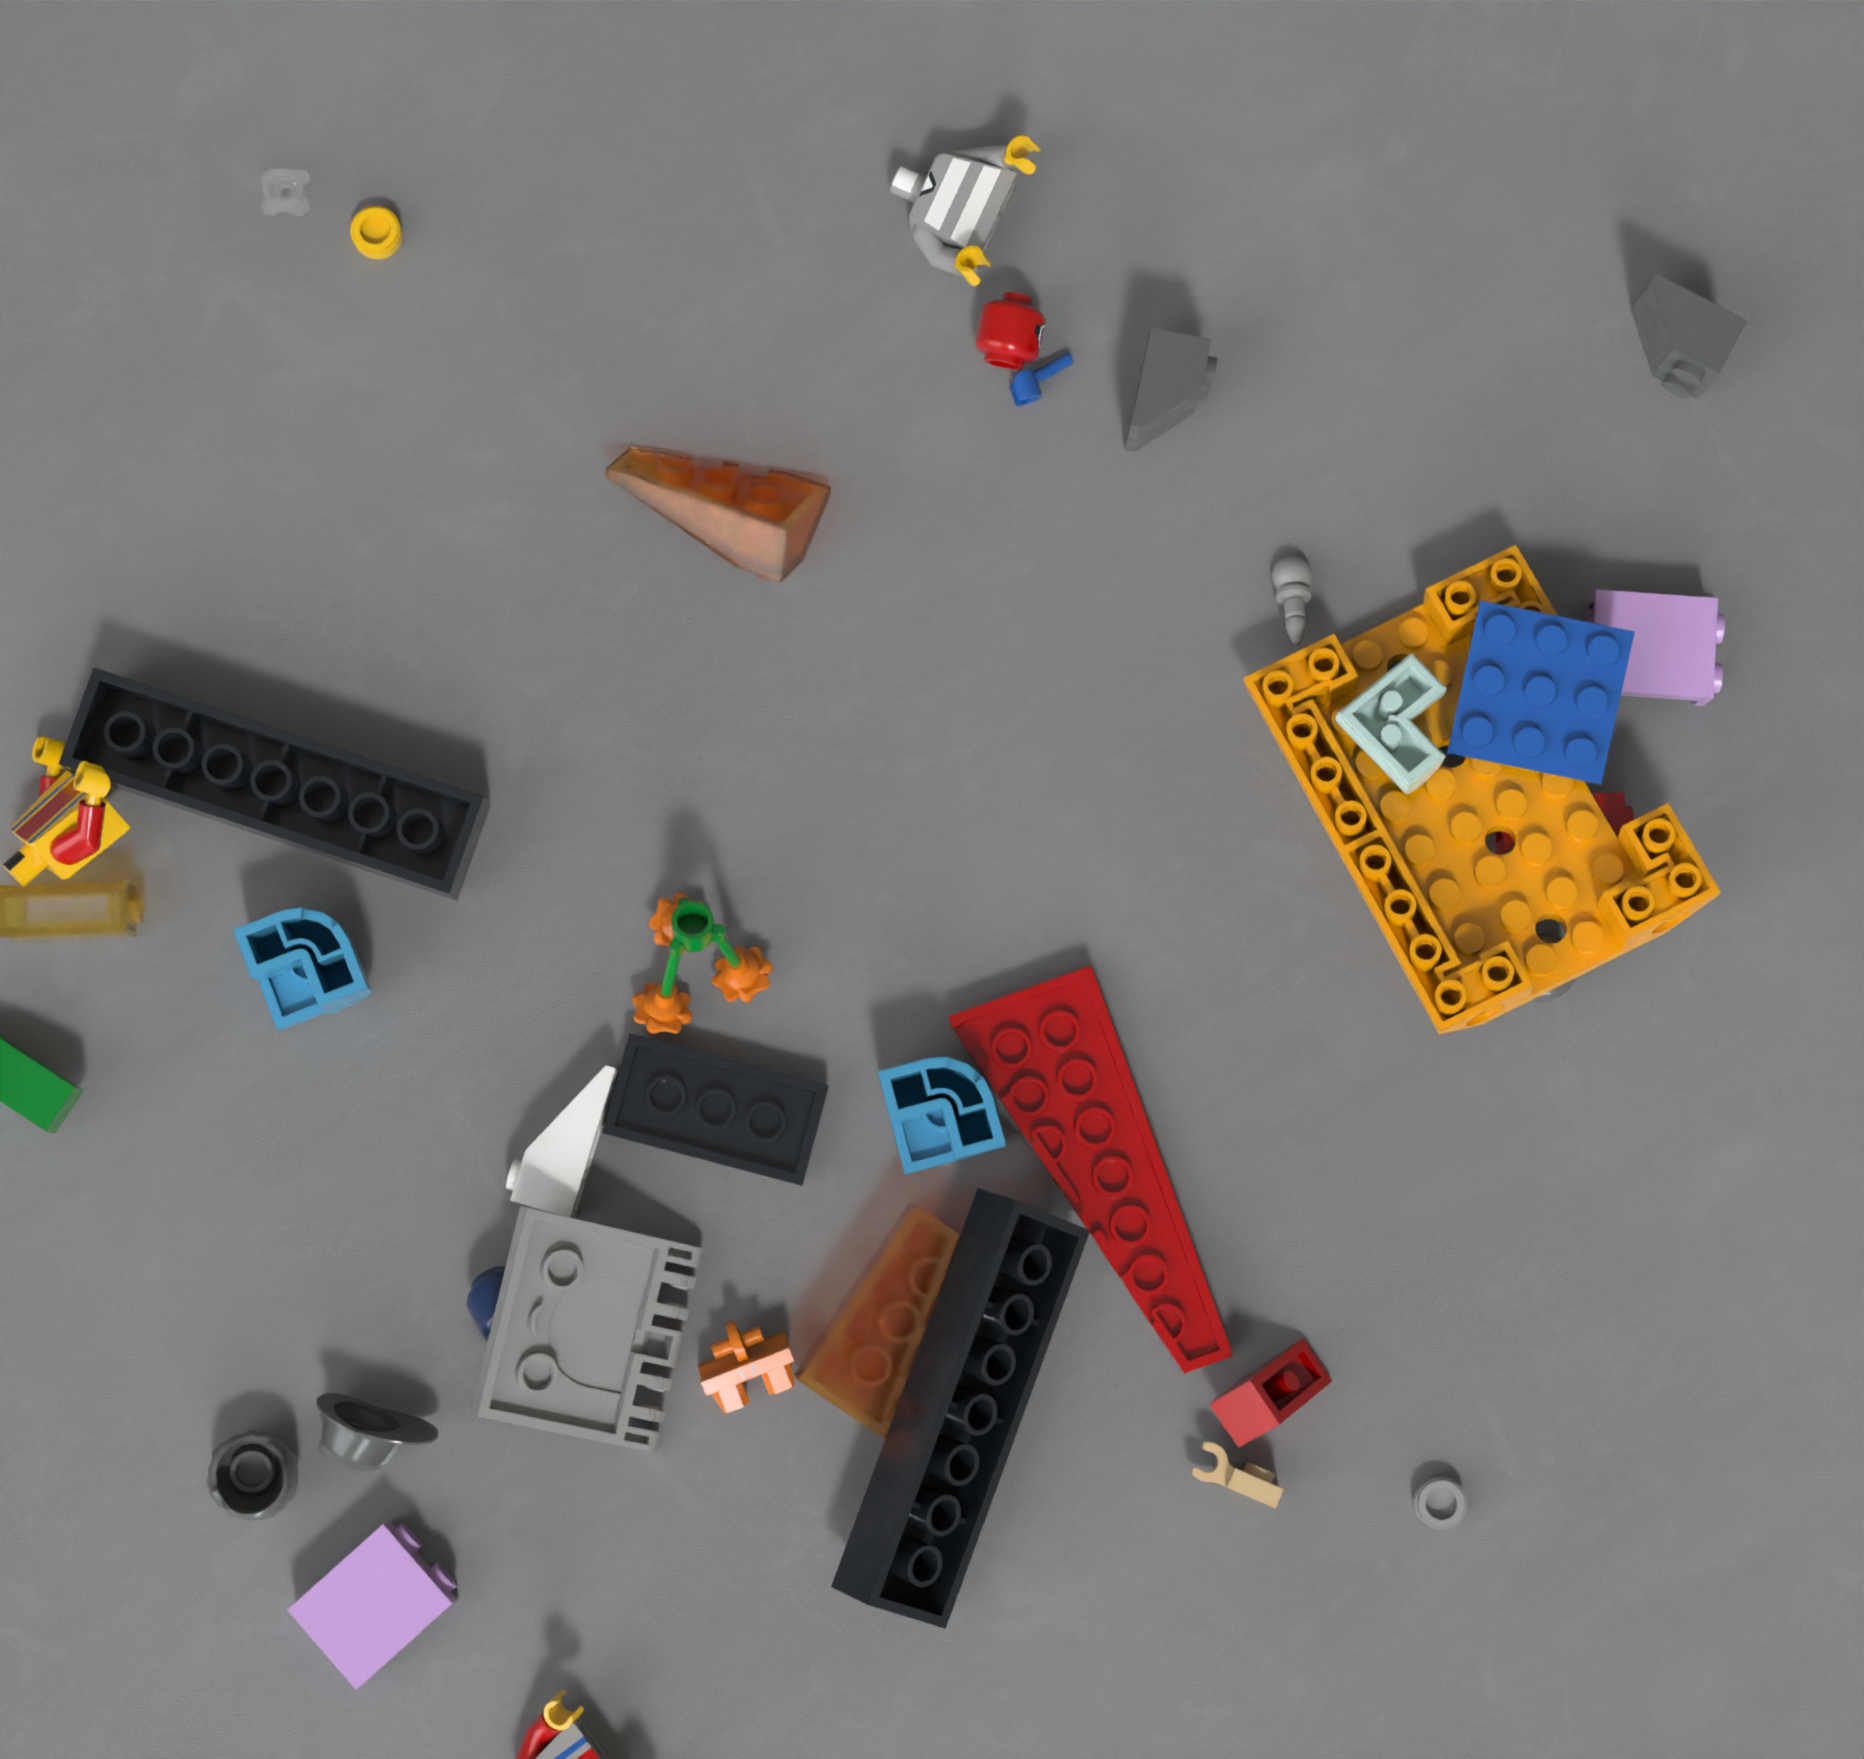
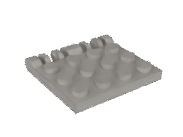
M520 1206L470 1414L481 1418L656 1453L661 1432L630 1425L628 1422L630 1417L663 1423L666 1411L648 1404H633L637 1384L655 1391H671L673 1379L640 1372L641 1366L644 1361L676 1368L684 1332L651 1325L653 1315L657 1314L687 1321L690 1309H686L683 1305L676 1303L657 1302L661 1282L669 1283L671 1287L684 1290L688 1288L695 1289L696 1277L666 1271L664 1268L667 1261L699 1269L704 1248Z

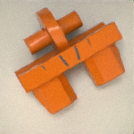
M735 1320L724 1323L729 1338L711 1344L715 1358L697 1365L701 1376L700 1381L706 1396L713 1394L714 1399L724 1413L740 1409L749 1403L743 1382L759 1375L762 1376L768 1394H778L795 1386L791 1366L794 1358L785 1331L764 1339L759 1326L740 1333Z

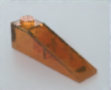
M629 447L607 466L605 470V477L735 567L752 572L761 579L775 580L780 583L804 560L831 495L830 486L785 471L769 469L768 477L739 473V464L723 462L722 468H704L694 466V461L689 456Z

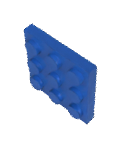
M1480 601L1447 753L1601 785L1635 631Z

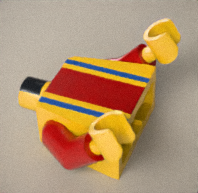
M43 736L36 739L32 750L33 761L47 766L46 775L40 776L39 798L11 828V831L24 845L2 864L23 887L29 884L45 868H48L62 880L68 879L131 828L104 798L110 789L111 782L103 767L82 761L75 775L68 770L61 775L64 767L58 763L66 743Z

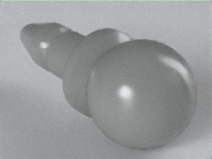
M1287 556L1275 564L1272 571V582L1277 589L1276 601L1284 606L1287 633L1294 645H1300L1306 629L1304 604L1311 599V590L1308 587L1312 581V571L1304 559L1297 556Z

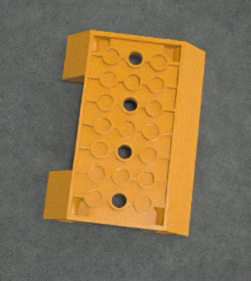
M1517 545L1511 546L1426 588L1423 604L1342 644L1339 643L1336 635L1332 634L1243 678L1247 690L1439 1035L1483 1025L1667 933L1721 893L1669 803L1622 825L1617 838L1584 781L1465 757L1461 765L1454 768L1440 765L1426 782L1412 793L1406 795L1336 723L1335 717L1340 710L1385 675L1388 667L1393 662L1402 661L1412 653L1447 688L1442 697L1418 715L1412 722L1438 749L1449 745L1480 601L1558 616ZM1498 831L1508 833L1514 841V849L1504 855L1492 853L1485 844V839L1489 834ZM1545 919L1555 920L1563 926L1565 937L1557 943H1546L1537 936L1536 925Z

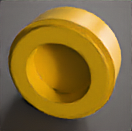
M366 207L356 214L351 223V238L357 250L368 258H387L393 255L401 245L403 238L402 227L396 215L385 207Z

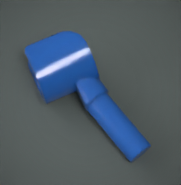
M1065 353L1042 368L1036 370L1026 369L1017 373L1010 384V391L1015 405L1024 406L1039 400L1042 397V392L1038 383L1045 381L1073 364L1070 354Z

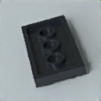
M629 1033L602 1133L803 1186L829 1085Z

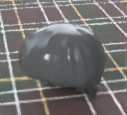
M248 1430L244 1434L234 1435L213 1450L207 1478L210 1496L219 1507L223 1508L232 1517L248 1521H262L274 1517L278 1512L286 1508L287 1503L292 1500L296 1493L299 1481L296 1456L290 1452L289 1446L278 1436L270 1435L267 1432L262 1431L258 1433L254 1430Z

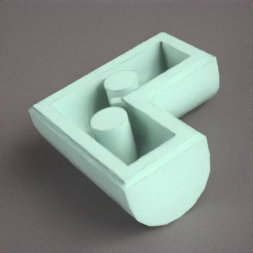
M1410 653L1336 714L1335 720L1354 742L1407 795L1426 782L1444 761L1445 755L1424 735L1412 720L1442 697L1447 688Z

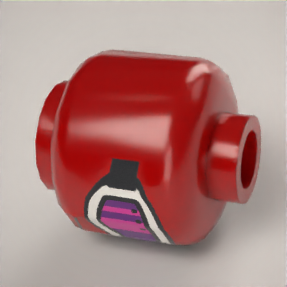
M1004 292L1002 300H992L983 306L975 337V346L984 354L983 361L985 363L1003 369L1022 370L1024 363H1030L1037 359L1046 319L1042 312L1031 307L1033 301L1031 297L1014 292Z

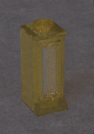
M125 880L120 882L29 885L25 887L0 885V937L12 942L137 937V924H142L144 921L143 896L141 893H136V886Z

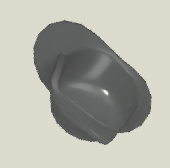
M325 1393L317 1398L316 1406L320 1413L326 1417L319 1443V1451L324 1456L352 1469L361 1471L379 1469L391 1461L402 1444L421 1445L438 1439V1429L433 1424L419 1417L376 1407L354 1397L337 1393Z

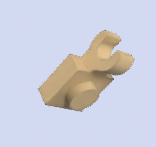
M1202 1442L1201 1448L1215 1455L1216 1465L1208 1472L1192 1467L1190 1473L1195 1478L1203 1482L1218 1483L1276 1509L1284 1489L1272 1484L1275 1477L1274 1473L1247 1461L1243 1471L1236 1469L1229 1464L1227 1454L1222 1447L1213 1442Z

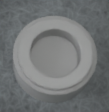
M1431 1477L1424 1480L1415 1490L1413 1509L1417 1518L1424 1525L1436 1530H1447L1458 1525L1464 1518L1467 1511V1498L1462 1487L1455 1481L1445 1477Z

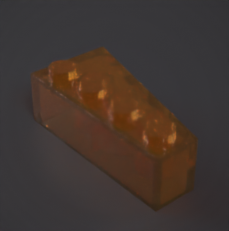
M909 1202L794 1373L799 1382L884 1439L888 1433L894 1409L904 1389L910 1365L917 1346L920 1345L926 1328V1321L934 1299L938 1295L959 1234L917 1205Z

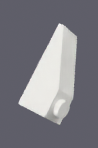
M605 1065L525 1150L523 1160L514 1159L506 1182V1189L513 1190L510 1201L575 1219L619 1071L616 1068Z

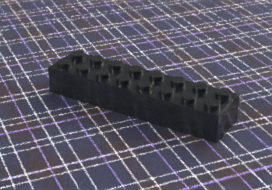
M95 667L91 673L58 763L73 774L76 773L82 761L102 766L110 779V786L456 901L461 892L491 806L484 796Z
M977 1188L832 1582V1588L869 1606L946 1629L1090 1230L1015 1199Z

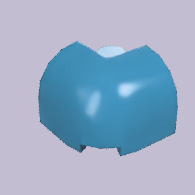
M302 907L282 910L233 930L250 977L259 982L276 1030L283 1031L326 1013L333 1014L362 1001L372 993L352 939L341 924L323 912Z
M935 1057L878 1071L882 1093L905 1175L952 1162L963 1161L1006 1147L993 1095L984 1077L967 1063L949 1057Z

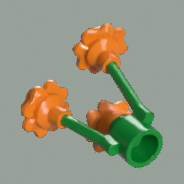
M682 892L676 893L672 901L665 897L658 901L657 912L649 919L648 925L650 929L657 931L654 935V942L659 946H668L670 948L663 982L660 985L651 982L646 983L643 986V993L637 992L632 997V1002L636 1008L634 1021L639 1024H645L647 1031L653 1034L658 1032L676 1034L680 1032L682 1024L690 1023L692 1020V1013L688 1008L690 995L684 992L678 993V987L674 984L681 954H684L685 951L698 952L708 947L711 942L717 943L725 957L715 962V968L718 973L712 977V984L722 990L723 996L728 1002H733L738 997H740L742 1002H751L758 992L770 987V980L767 975L773 971V965L770 961L763 958L760 948L756 946L751 947L747 952L742 946H735L733 948L725 935V927L714 923L711 910L703 902L692 901Z

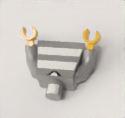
M1024 135L1017 136L1009 144L959 149L954 150L950 154L939 153L927 176L904 165L900 166L892 183L890 193L914 203L909 215V228L913 231V240L933 268L955 275H963L972 286L980 283L981 280L975 272L978 271L980 265L988 267L992 265L985 253L1015 190L1017 173L1011 170L1017 167L1027 175L1033 174L1036 170V165L1029 159H1026L1025 156L1033 151L1040 152L1041 148L1029 137Z

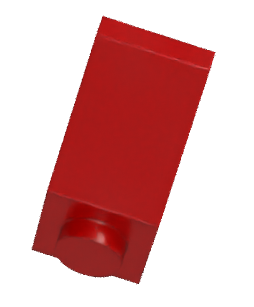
M1302 1338L1239 1380L1209 1405L1237 1447L1240 1448L1280 1425L1330 1384L1332 1380L1304 1338Z

